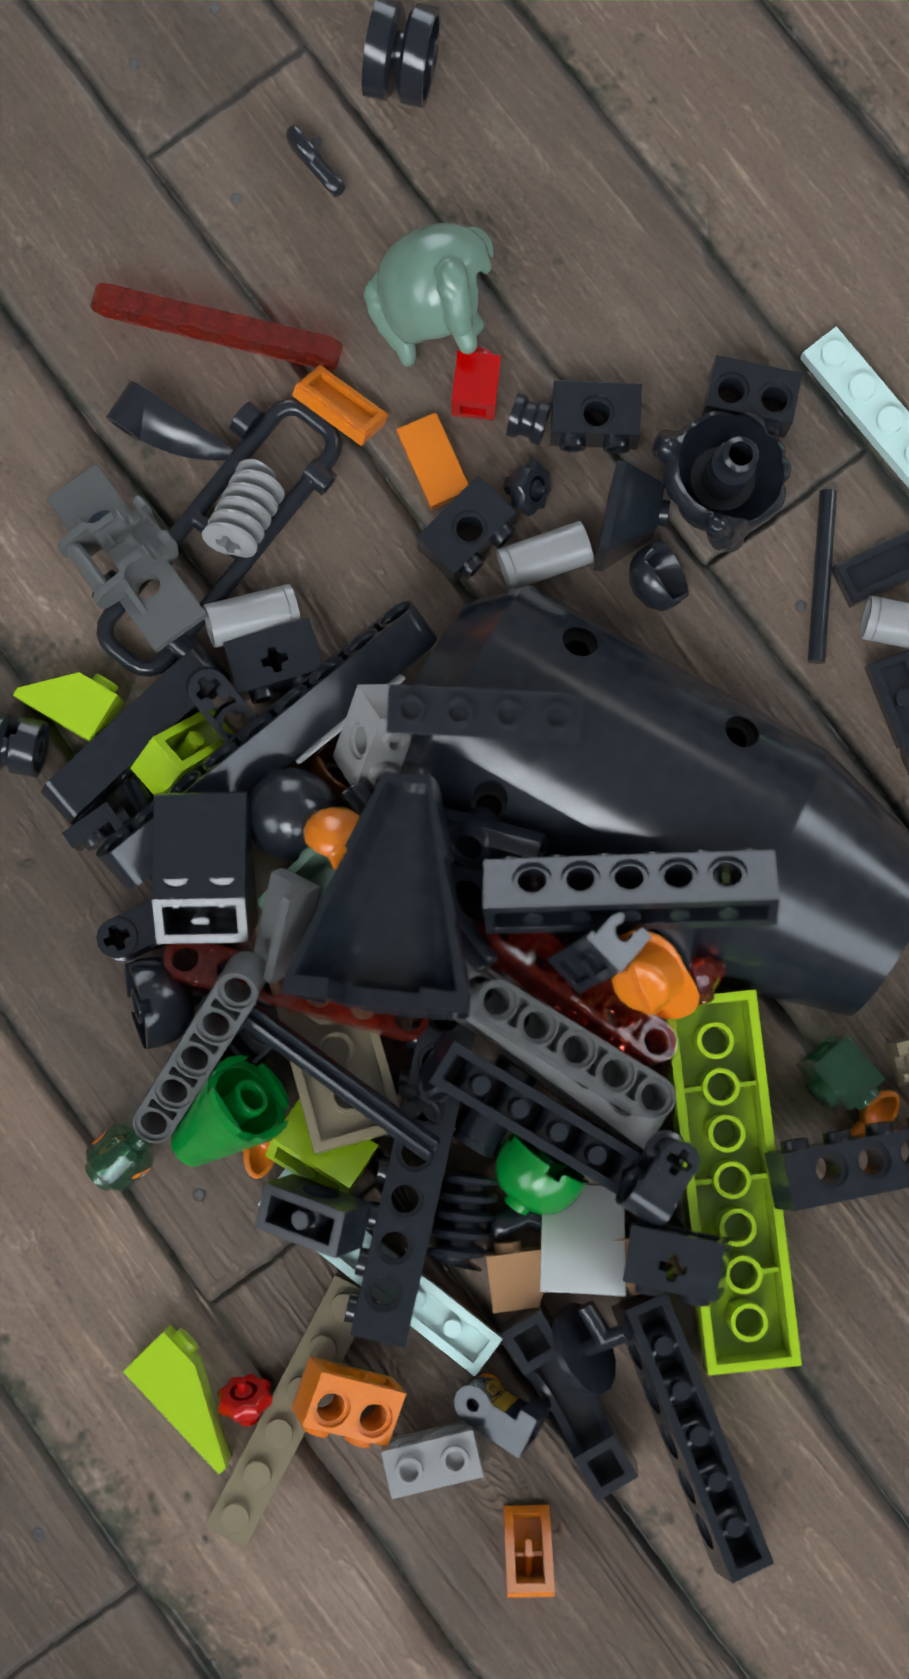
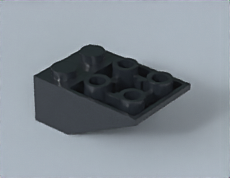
M247 791L156 793L154 795L152 907L156 944L249 942L259 920Z

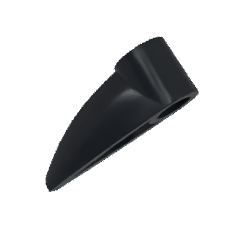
M133 381L128 383L106 416L109 422L128 436L174 455L199 460H227L234 451L194 421Z

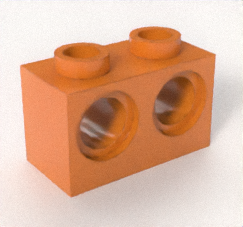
M309 1356L291 1410L301 1423L302 1429L311 1435L327 1438L329 1433L344 1436L347 1442L358 1447L370 1448L371 1443L388 1447L407 1393L393 1377ZM334 1393V1397L328 1405L317 1407L323 1396ZM376 1404L374 1411L369 1416L360 1418L362 1411L367 1406Z

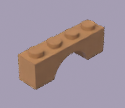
M625 1233V1239L612 1240L625 1241V1262L630 1233ZM539 1237V1245L522 1247L521 1240H506L494 1243V1250L486 1251L493 1313L540 1307L544 1291H540L541 1237ZM673 1257L667 1263L674 1265ZM625 1282V1286L631 1295L641 1294L635 1291V1284Z

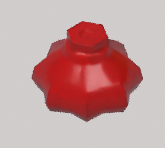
M253 1373L243 1377H232L227 1385L218 1389L219 1413L232 1418L235 1422H239L241 1426L254 1425L259 1421L261 1413L272 1405L273 1399L270 1395L271 1383L268 1380L256 1377Z

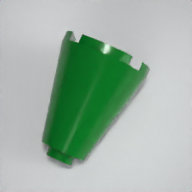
M243 1055L227 1057L214 1067L171 1134L172 1150L182 1163L191 1167L205 1165L267 1143L276 1138L287 1127L288 1120L285 1122L284 1120L285 1110L289 1108V1099L281 1081L270 1068L262 1063L256 1067L246 1062L245 1060L248 1057Z

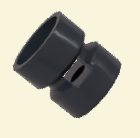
M0 713V770L7 766L12 774L37 778L43 770L49 746L48 723L43 720L20 717L16 722H13L9 714Z

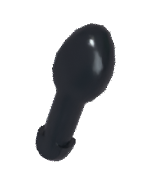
M293 124L287 128L286 138L293 152L333 197L342 195L346 188L345 185L320 156L309 139L296 125Z

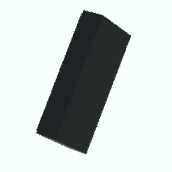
M909 531L833 565L832 574L849 608L868 600L870 595L877 596L909 581Z

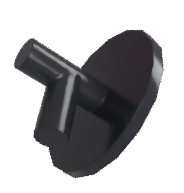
M593 1300L585 1304L572 1302L558 1309L553 1319L552 1340L556 1357L564 1374L574 1387L586 1395L599 1396L611 1389L616 1377V1358L613 1347L633 1339L631 1326L627 1322H623L609 1328Z

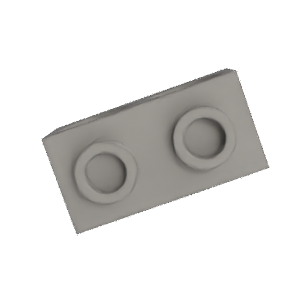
M464 1421L392 1437L388 1447L382 1446L381 1449L391 1499L483 1477V1463L475 1429Z

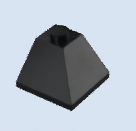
M617 460L611 481L593 570L602 572L653 539L657 525L665 527L671 500L663 499L664 483L624 461Z

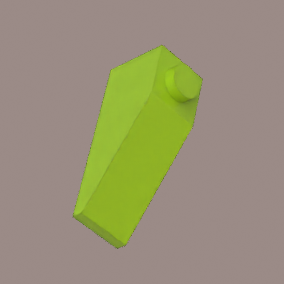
M170 1324L123 1373L208 1464L220 1474L227 1467L232 1457L202 1357L196 1352L199 1346L187 1331L182 1328L176 1331Z

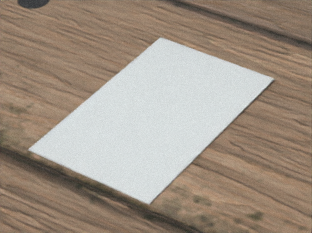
M587 1185L579 1198L569 1208L558 1214L542 1215L540 1291L626 1296L625 1282H623L625 1241H612L625 1239L624 1208L616 1203L615 1193L603 1186Z

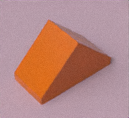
M550 1505L504 1506L507 1598L555 1597Z

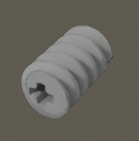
M257 459L240 461L235 469V473L229 480V485L222 493V499L219 500L215 507V512L210 516L208 525L202 531V539L209 547L227 555L245 558L255 555L258 550L257 544L265 536L264 530H267L270 526L271 517L277 513L278 504L285 497L284 489L276 480L274 471Z

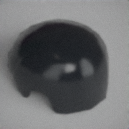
M661 540L640 549L633 556L629 566V584L634 596L647 608L666 611L677 606L683 599L687 598L689 589L685 575L672 550L665 542Z

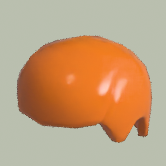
M341 807L323 809L312 815L306 822L303 829L305 843L316 853L328 856L332 868L336 870L347 851L345 844L360 816L350 809Z

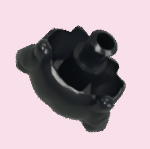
M748 410L738 417L728 412L710 411L679 431L665 429L661 430L655 437L652 453L663 463V482L668 496L675 503L682 517L692 527L706 532L713 549L725 552L739 550L743 546V540L748 531L765 522L783 507L786 498L784 483L791 476V463L785 457L786 446L779 438L767 433L765 422L757 412Z

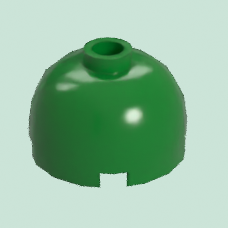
M513 1132L505 1140L497 1157L495 1172L499 1185L507 1193L504 1200L513 1210L522 1215H527L529 1211L540 1215L558 1214L569 1208L579 1198L589 1183V1180L584 1179L585 1175Z

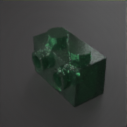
M849 1036L827 1037L796 1065L810 1081L805 1085L809 1093L822 1106L828 1104L832 1108L838 1107L848 1110L853 1109L855 1106L858 1110L865 1108L878 1097L880 1091L876 1087L885 1080L884 1076Z

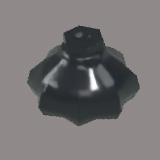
M536 459L529 460L524 466L517 467L513 475L505 478L503 485L506 495L511 496L512 505L518 507L522 514L526 516H531L537 510L545 508L547 497L551 492L549 483L550 471L543 468Z

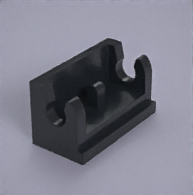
M618 913L608 918L597 931L580 934L572 938L564 947L553 952L546 960L578 993H581L621 973L652 936L642 927L629 935L626 942L620 941L615 935V928L618 924L622 923L625 915Z

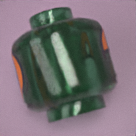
M123 1123L112 1124L87 1148L86 1173L91 1181L102 1190L126 1191L145 1175L154 1164V1157L151 1151L153 1143L140 1138L133 1127Z

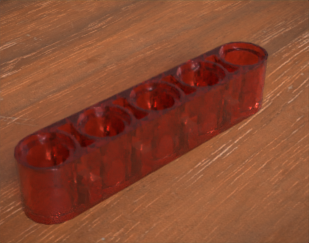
M485 921L478 926L477 930L497 954V960L494 964L564 1017L646 1067L664 1062L675 1054L677 1037L674 1030L657 1015H647L643 1011L628 1007L615 993L610 979L581 992V998H578L573 993L571 985L546 960L553 952L565 946L549 932L507 933L509 940L507 943L502 940L499 934H487ZM534 954L539 955L543 960L545 971L537 966ZM608 1010L614 1014L616 1026L610 1022ZM644 1037L650 1042L652 1053L646 1049Z

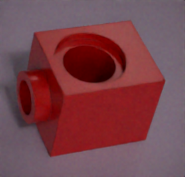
M477 347L471 354H464L457 350L451 400L452 416L495 420L501 355L493 354L492 351Z

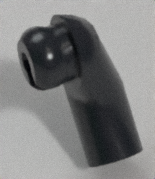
M506 1204L492 1212L494 1219L488 1221L486 1229L490 1232V1238L497 1242L508 1240L510 1234L524 1227L542 1234V1215L529 1211L527 1215H522Z

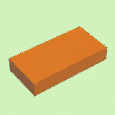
M321 365L317 366L298 382L292 394L294 398L360 446L366 443L385 425L389 414Z
M435 412L396 429L397 436L430 510L433 511L451 503L468 486V482L437 413Z

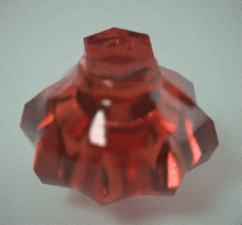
M695 954L687 971L697 986L700 995L698 1005L702 1006L714 1000V990L722 982V978L726 973V965L722 960H714L710 956L698 959L697 954Z

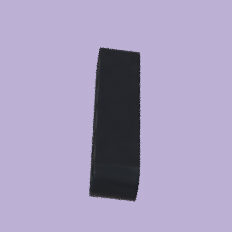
M201 645L194 647L181 657L43 786L41 794L71 826L99 807L134 774L130 768L152 737L200 712L186 692L187 678L193 670L205 666L215 668L230 683L232 677ZM202 677L198 680L197 683L200 685V690L196 695L200 697L206 694L213 701L218 696L214 689L215 684L218 683L217 678L208 681L205 677Z

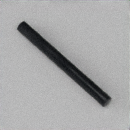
M822 489L819 492L807 662L811 664H824L826 657L837 491L833 489Z

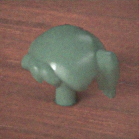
M449 222L423 226L410 231L393 243L385 253L379 270L368 281L364 290L368 314L377 327L378 332L386 339L390 347L397 352L404 366H411L415 363V344L426 340L440 339L452 335L462 353L471 354L476 350V337L483 331L486 321L482 320L477 312L479 301L476 274L480 271L487 275L491 270L490 257H493L491 239L481 228L475 226L466 227Z

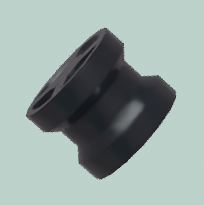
M518 393L510 414L506 436L512 438L519 435L528 437L531 443L540 445L552 403L544 400L540 403L529 401L527 395Z

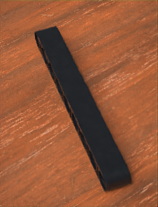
M407 600L395 605L164 793L247 791L249 797L254 785L268 774L282 770L346 718L357 685L388 684L434 645L437 640L436 634L412 601ZM154 801L110 835L96 852V856L126 889H132L140 885L152 875Z

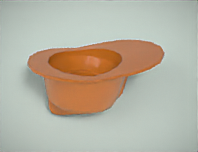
M637 930L624 933L618 939L626 942L628 936ZM646 930L652 936L621 973L612 977L615 993L628 1007L643 1011L647 1015H654L664 1019H680L690 1015L698 1007L700 997L695 982L674 946L661 935Z

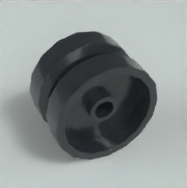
M375 0L364 48L362 95L366 98L386 101L394 91L397 81V95L402 105L424 108L438 59L441 21L440 8L417 3L410 11L405 26V9L401 0Z

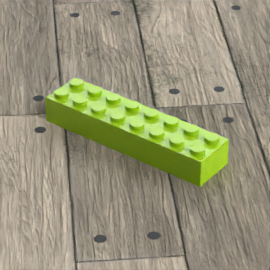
M756 990L700 995L698 1007L690 1015L680 1019L661 1018L667 1078L675 1090L676 1098L674 1107L671 1110L673 1130L684 1141L690 1143L699 1155L697 1173L681 1195L685 1228L732 1238L724 1295L717 1302L710 1301L709 1306L694 1305L701 1366L708 1376L802 1366L783 1210L775 1209L764 1154L776 1151L757 993ZM684 1161L683 1166L687 1167V1163Z

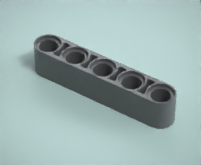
M242 951L234 954L229 959L152 1083L132 1121L133 1129L143 1140L150 1143H161L171 1136L254 1006L266 982L263 980L266 963L258 954ZM236 978L244 979L249 984H243ZM215 1012L223 1014L226 1018L218 1016Z
M488 980L472 985L470 1016L477 1022L631 1115L645 1118H662L673 1109L676 1100L675 1090L666 1078L504 980ZM489 989L496 991L500 998L499 1008L494 1014H490L483 1004L484 995ZM529 1013H533L539 1022L538 1032L532 1038L528 1037L523 1029L524 1019ZM572 1037L577 1044L578 1051L576 1057L569 1062L563 1054V1045L567 1038ZM611 1061L616 1069V1076L613 1082L607 1085L603 1080L602 1070L604 1065ZM646 1085H649L654 1092L653 1102L648 1108L644 1107L641 1101V1093Z

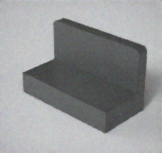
M284 868L271 873L253 952L267 961L263 980L270 984L285 977V971L313 919L321 887Z

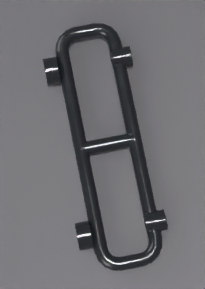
M287 398L278 401L267 409L266 412H263L251 401L240 408L231 421L229 429L239 436L242 441L168 531L178 547L193 528L202 534L209 520L206 512L229 485V480L235 473V469L240 461L250 459L285 417L296 416L324 438L325 448L318 458L310 462L302 473L301 479L278 506L277 513L271 517L270 526L267 530H264L265 536L263 540L257 544L258 550L255 555L247 558L230 555L235 560L199 603L202 608L204 604L225 600L311 493L315 490L321 496L324 495L337 478V474L331 469L336 464L342 450V439L339 430L297 399ZM110 570L108 573L104 575V577L108 581L112 577H114L117 574V572L114 570ZM151 580L144 582L140 586L139 595ZM120 601L105 608L97 621L96 635L103 650L128 671L145 677H153L164 673L177 659L179 660L188 651L201 645L194 638L205 626L204 619L165 646L155 658L147 660L136 655L115 637L114 627L126 612Z

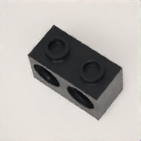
M716 355L709 375L701 416L710 411H720L739 417L748 410L755 411L763 418L767 433L777 438L779 436L785 437L793 423L803 373ZM722 390L733 391L738 396L739 401L735 403L725 402L720 398L718 392ZM773 399L779 403L781 411H768L764 408L761 401Z

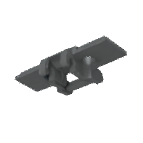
M96 464L46 498L70 531L59 540L57 549L63 557L70 558L94 592L93 600L99 608H108L120 601L156 653L208 617L172 567V564L179 556L176 541L167 530L162 531L153 519L151 507L142 496H136L132 502L136 508L132 512ZM101 549L107 552L119 569V572L108 581L91 558ZM153 579L160 582V588L154 596L150 598L139 597V589L144 582Z

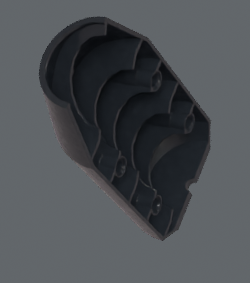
M531 584L468 602L463 606L459 617L452 620L426 661L413 686L583 694L584 712L582 743L414 734L402 768L418 767L430 771V776L439 783L443 807L466 812L484 799L494 800L501 808V813L498 816L501 822L544 833L548 836L547 850L544 858L550 855L576 857L594 856L600 853L637 855L651 851L668 854L690 853L696 850L729 852L740 851L746 848L775 850L780 895L777 925L702 928L700 944L689 970L687 969L690 976L697 981L739 991L756 990L757 995L846 1016L854 1015L870 1000L886 979L909 942V832L826 748ZM568 649H581L586 656L574 655ZM726 734L735 735L739 739L741 747L731 742ZM720 884L721 886H724V887L734 886V885H731V884ZM681 885L671 886L673 888H684Z

